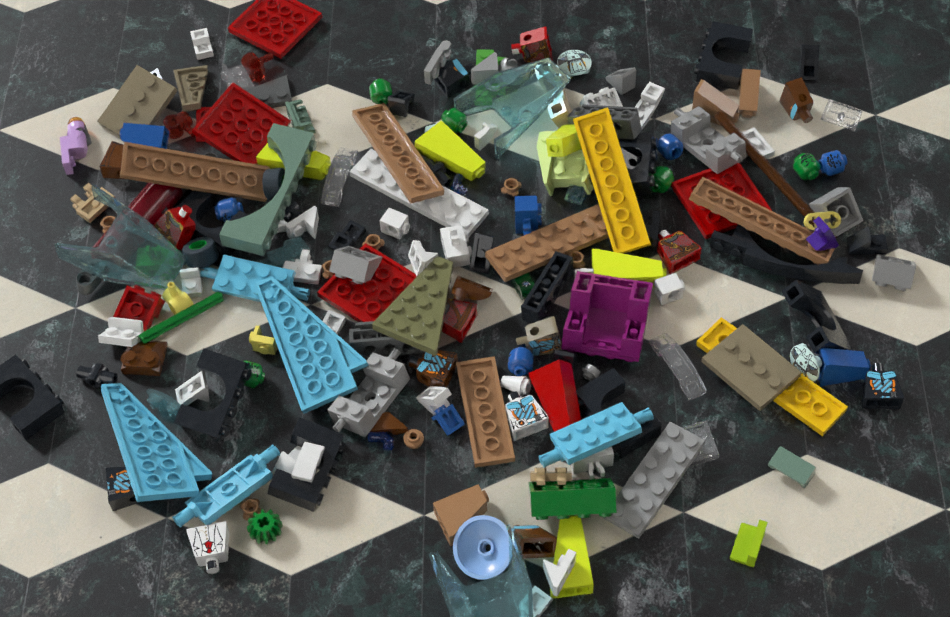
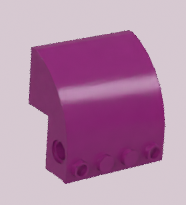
M577 271L571 290L570 308L563 329L561 349L571 353L580 352L586 353L589 356L599 355L605 356L608 359L617 358L624 359L627 362H639L653 283Z

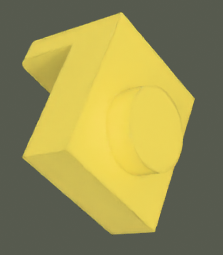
M256 325L254 332L252 331L249 336V343H251L253 351L275 355L277 351L275 338L262 336L260 326Z

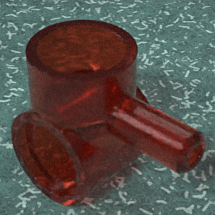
M250 52L242 57L241 64L248 72L251 81L260 82L265 79L264 63L272 60L273 55L269 53L258 58L255 53Z
M182 110L177 114H171L164 118L163 124L170 131V139L180 138L184 134V130L191 137L196 136L192 133L193 128L191 126L193 121L186 111Z

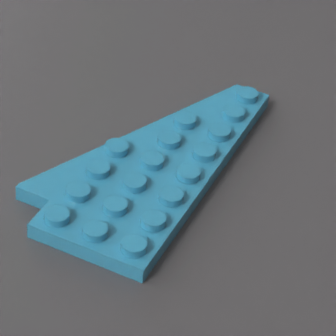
M272 276L255 283L254 285L303 414L336 400L338 396L343 397L358 390L352 373L369 366L367 361Z
M122 383L102 384L101 393L136 501L143 502L198 496L199 488L196 481L211 480L212 472Z

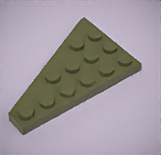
M437 256L372 323L373 330L436 356L441 339L440 335L442 333L443 318L449 295L451 274L453 273V262Z

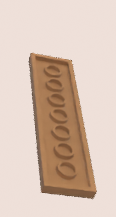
M385 103L352 110V117L410 204L444 195V188Z
M124 142L120 178L266 202L262 178L264 171L270 169V167Z
M702 177L690 195L689 200L693 201L696 205L703 206L714 214H719L730 222L737 223L745 229L753 231L763 238L779 244V246L813 261L817 265L828 263L835 249L816 251L806 240L807 237L814 233L813 231Z
M597 204L485 252V257L503 281L507 282L548 264L555 251L569 255L573 251H579L607 239L609 236L600 206Z

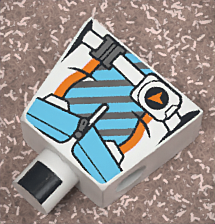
M518 391L508 395L510 402L505 405V410L513 441L549 428L548 415L532 395L521 398Z

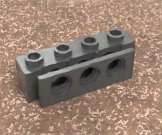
M583 104L582 107L574 108L567 116L568 124H574V118L608 107L618 139L634 140L642 131L637 107Z
M374 321L355 323L356 329H349L350 346L363 358H369L372 353L387 357L394 348L401 352L400 355L424 354V351L373 330L372 323Z

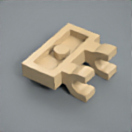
M88 183L83 187L87 191L85 193L88 197L86 201H83L76 194L70 200L74 203L72 206L76 209V213L91 223L116 199L114 195L103 187L97 190Z
M536 467L534 471H530V481H537V485H545V481H557L558 485H566V481H572V472L567 471V467H555V471H547L546 467Z

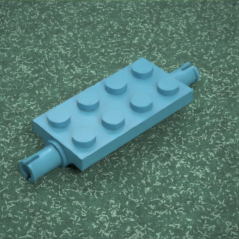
M223 255L218 269L204 267L202 268L204 271H200L201 277L214 279L212 286L214 292L261 302L254 284L271 276L297 299L308 301L309 297L307 296H310V289L296 287L293 284L296 273L290 269Z
M622 402L551 433L550 439L555 445L554 450L539 455V461L543 468L558 461H566L568 465H571L642 433L640 425L653 420V413L649 408L632 414Z
M272 444L259 455H249L199 491L198 496L188 499L185 502L187 507L172 517L174 522L180 528L194 517H198L205 525L215 522L219 517L273 478V474L267 469L266 464L280 456L277 447Z

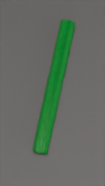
M216 292L140 333L139 338L141 342L146 344L223 302V295L220 292Z

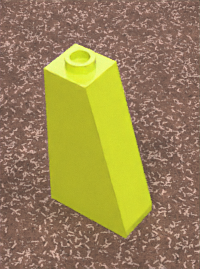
M442 120L415 140V148L421 155L434 162L441 161L445 168L470 181L480 178L485 173L486 162Z
M564 124L546 138L548 157H564L582 149L574 124Z
M268 143L256 156L258 165L268 166L270 169H285L282 160L273 149L269 148ZM316 150L312 151L310 162L304 168L303 177L322 180L332 169L330 156Z
M592 249L591 262L594 274L653 283V288L656 279L666 276V268H662V261Z
M569 515L570 518L560 519L553 564L557 565L561 555H565L568 549L576 552V563L557 597L553 595L550 588V597L552 599L593 593L594 584L582 520L578 516Z

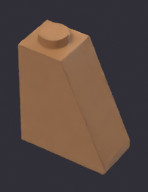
M742 70L738 111L742 117L751 118L756 116L761 70Z
M701 79L694 91L692 110L698 106L710 114V122L718 125L720 124L714 116L718 111H723L731 122L737 123L740 118V113H738L739 105Z
M479 484L433 503L434 514L450 546H453L455 534L465 521L475 516L484 515L487 512L489 497L485 490H481Z

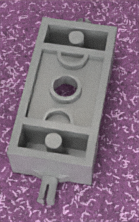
M698 106L687 113L680 108L675 109L674 114L678 118L671 121V134H674L683 143V147L715 173L718 174L745 159L746 142L735 133L724 137L710 126V114Z
M394 348L387 357L372 353L366 360L369 366L363 368L366 377L358 386V390L354 391L349 399L338 396L328 408L334 423L333 429L336 432H340L344 428L366 437L383 412L387 410L410 380L405 365L395 361L401 354L398 349ZM371 397H376L374 400L367 401Z

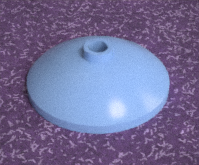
M479 515L468 519L459 527L454 537L453 554L459 568L472 578L487 580L499 576L508 568L514 555V540L509 528L501 520L492 516ZM487 544H490L491 550L489 552L486 551Z

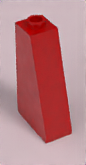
M557 360L529 373L531 382L545 413L549 417V422L554 432L581 420L571 363Z

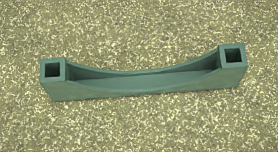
M273 123L267 135L269 148L278 154L284 164L285 175L282 186L274 198L258 211L233 221L226 220L219 234L222 246L264 256L266 250L270 249L271 239L273 235L277 234L278 224L280 220L284 219L285 209L291 203V196L297 190L298 181L304 175V168L310 162L312 151L316 149L317 141H315L314 133Z

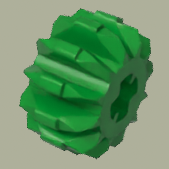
M263 509L260 514L254 512V518H248L249 525L247 526V531L250 533V538L252 540L256 539L258 544L265 541V544L268 545L269 540L276 542V536H281V528L283 527L280 516L277 513L274 514L271 509L267 513Z

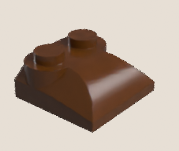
M457 276L451 293L454 294V298L464 301L465 298L484 300L491 296L493 288Z
M140 341L133 347L127 346L126 351L121 356L122 374L160 376L168 343L164 341H150L144 344Z

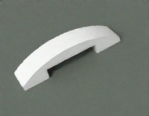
M651 82L647 84L641 93V99L635 106L639 113L642 129L651 118L665 91V88Z

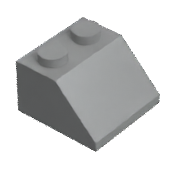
M837 187L809 204L814 213L833 211L840 215V225L837 228L831 229L832 233H834L833 235H835L834 237L839 236L863 221L851 188ZM831 215V218L824 219V221L830 222L833 225L832 223L836 221V218Z
M351 246L335 249L329 272L335 273V276L345 279L348 277L354 283L363 284L371 280L382 260V256Z
M877 254L872 281H875V284L878 286L887 287V284L894 285V288L897 290L906 291V288L911 289L916 264L914 261Z

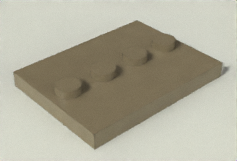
M136 65L97 122L119 136L123 123L154 125L178 89Z
M744 324L704 355L701 361L759 411L800 378L802 373Z

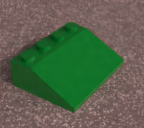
M611 478L575 479L566 481V485H558L557 481H545V485H537V481L528 482L531 516L536 517V520H547L548 516H557V519L570 518L569 515H578V518H589L591 514H599L600 517H610L612 513H617L616 489Z

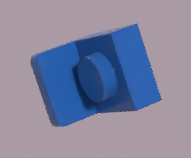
M452 404L448 407L442 405L434 411L436 415L431 417L433 421H438L447 436L465 424Z

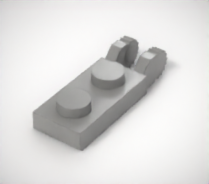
M450 41L441 42L424 69L426 84L431 85L433 80L437 79L440 68L444 67L446 60L450 59L452 54Z

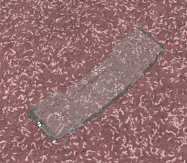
M341 147L337 151L325 180L321 204L339 207L343 196V186L351 165L353 166L358 150Z
M664 333L649 340V344L658 357L662 356L679 380V387L689 401L707 393L696 368L672 337Z

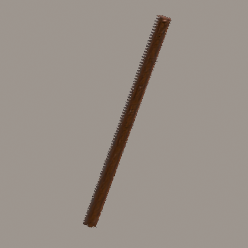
M718 111L714 118L730 135L735 133L746 142V153L781 190L804 217L814 213L813 210L809 209V205L801 199L800 195L790 188V184L786 183L787 181L779 175L780 173L772 167L771 163L759 153L760 151L756 150L757 148L752 145L750 140L748 141L740 129L730 121L729 117L723 111ZM812 217V220H810L809 223L812 224L814 227L813 220L815 219Z

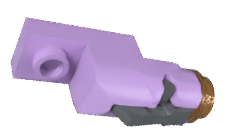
M73 117L67 123V136L60 137L62 164L66 175L74 174L73 166H76L75 160L86 157L88 146L92 144L86 125L79 117Z

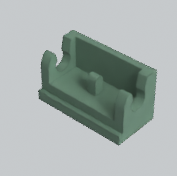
M299 99L285 102L289 120H291L292 127L316 133L305 105L296 107L299 104H303V101Z
M782 446L778 448L768 463L771 469L778 470L798 482L803 488H806L816 473L814 465Z

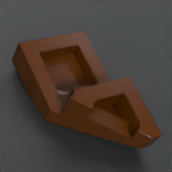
M383 412L369 433L377 435L391 432L393 435L406 433L409 429L390 412Z

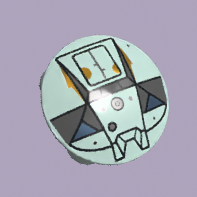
M568 50L558 57L557 66L565 77L571 78L589 73L591 58L583 51Z
M804 343L794 346L790 352L791 364L800 370L801 374L814 382L818 379L819 367L822 366L820 357L815 356Z

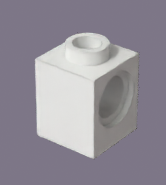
M388 208L380 219L381 232L400 240L410 229L408 215Z
M676 273L655 280L654 292L661 305L683 298L685 285L682 279L679 280Z

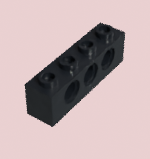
M555 251L521 305L523 321L532 324L545 319L574 272L573 257Z

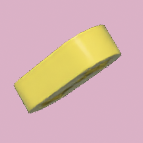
M833 211L810 213L805 216L804 225L807 229L814 230L816 228L815 224L814 227L812 224H809L812 217L814 219L820 217L824 221V219L831 218L832 215V217L836 218V221L832 223L833 225L830 222L825 223L830 229H834L840 225L841 217Z

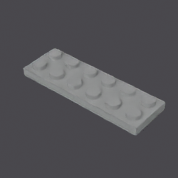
M669 422L617 495V513H612V516L604 517V519L639 539L705 445V440Z

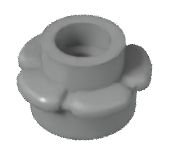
M590 364L582 368L583 376L589 381L596 379L601 373Z

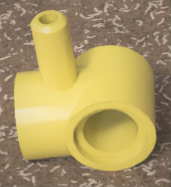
M174 282L167 284L168 288L163 292L162 298L174 315L194 305L187 293L182 292Z

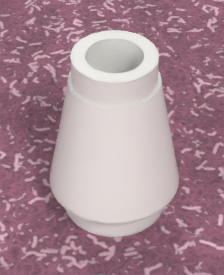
M503 376L501 387L512 392L518 391L521 396L524 394L528 395L531 389V380L527 379L526 376Z

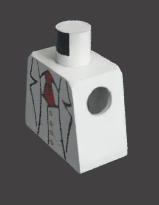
M226 521L186 529L198 566H206L207 573L209 574L219 572V563L228 560L230 533Z

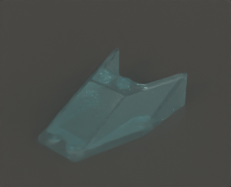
M550 58L542 59L493 74L453 98L454 108L466 116L494 110L511 127L510 130L494 139L495 158L498 159L541 116L570 82V77Z
M93 184L91 188L94 200L111 207L117 213V217L98 247L92 248L56 243L54 246L58 258L108 282L166 290L168 288L167 284L175 281L187 258L148 220Z
M513 524L506 525L509 534V570L473 585L465 586L438 552L428 554L451 617H533V587Z

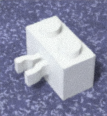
M462 225L441 228L440 235L445 259L453 262V268L470 265L472 249L471 246H467L469 242L467 231H463Z
M612 446L571 464L573 474L588 471L589 479L592 480L594 479L593 472L596 469L601 477H605L604 467L613 466L614 452Z

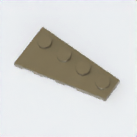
M208 65L173 70L183 111L201 109L208 75Z

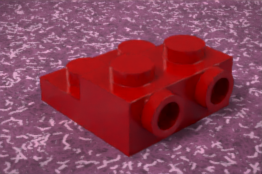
M127 285L113 317L141 320L143 322V329L146 331L150 329L154 317L158 319L165 301L161 299L162 295L151 291L149 294L145 292L146 289L135 285L133 288Z

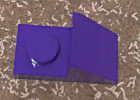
M820 217L813 220L816 228L814 229L815 232L806 238L808 243L816 251L838 247L839 244L829 226Z

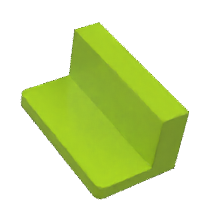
M759 519L757 527L741 523L730 560L754 567L768 522Z

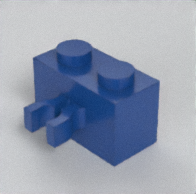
M515 196L516 234H523L524 236L538 230V226H541V215H538L541 214V203H537V196Z

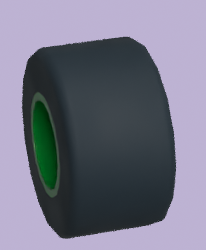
M284 168L266 169L263 173L262 186L268 201L274 198L282 186L285 175Z
M210 237L196 238L189 241L182 248V253L189 268L201 269L212 265L219 258L215 241Z

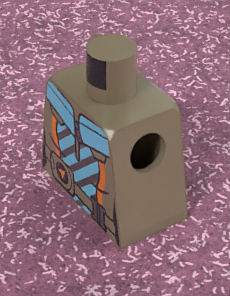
M554 316L526 325L527 336L516 338L517 346L530 347L533 356L552 354L555 352V349L562 350V341Z

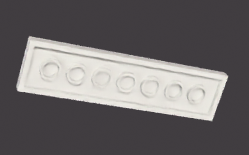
M370 149L349 171L350 176L445 227L462 225L463 231L468 233V238L489 215L488 209L442 186L444 188V195L410 204L373 149Z

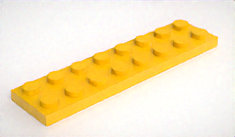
M608 107L574 118V125L613 252L624 254L650 246L649 236Z
M721 317L697 340L696 346L708 353L737 328ZM803 374L773 400L821 436L838 421L848 408V406Z

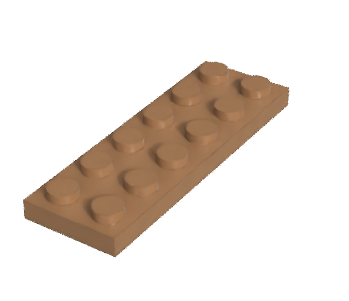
M495 356L456 362L475 468L515 462Z

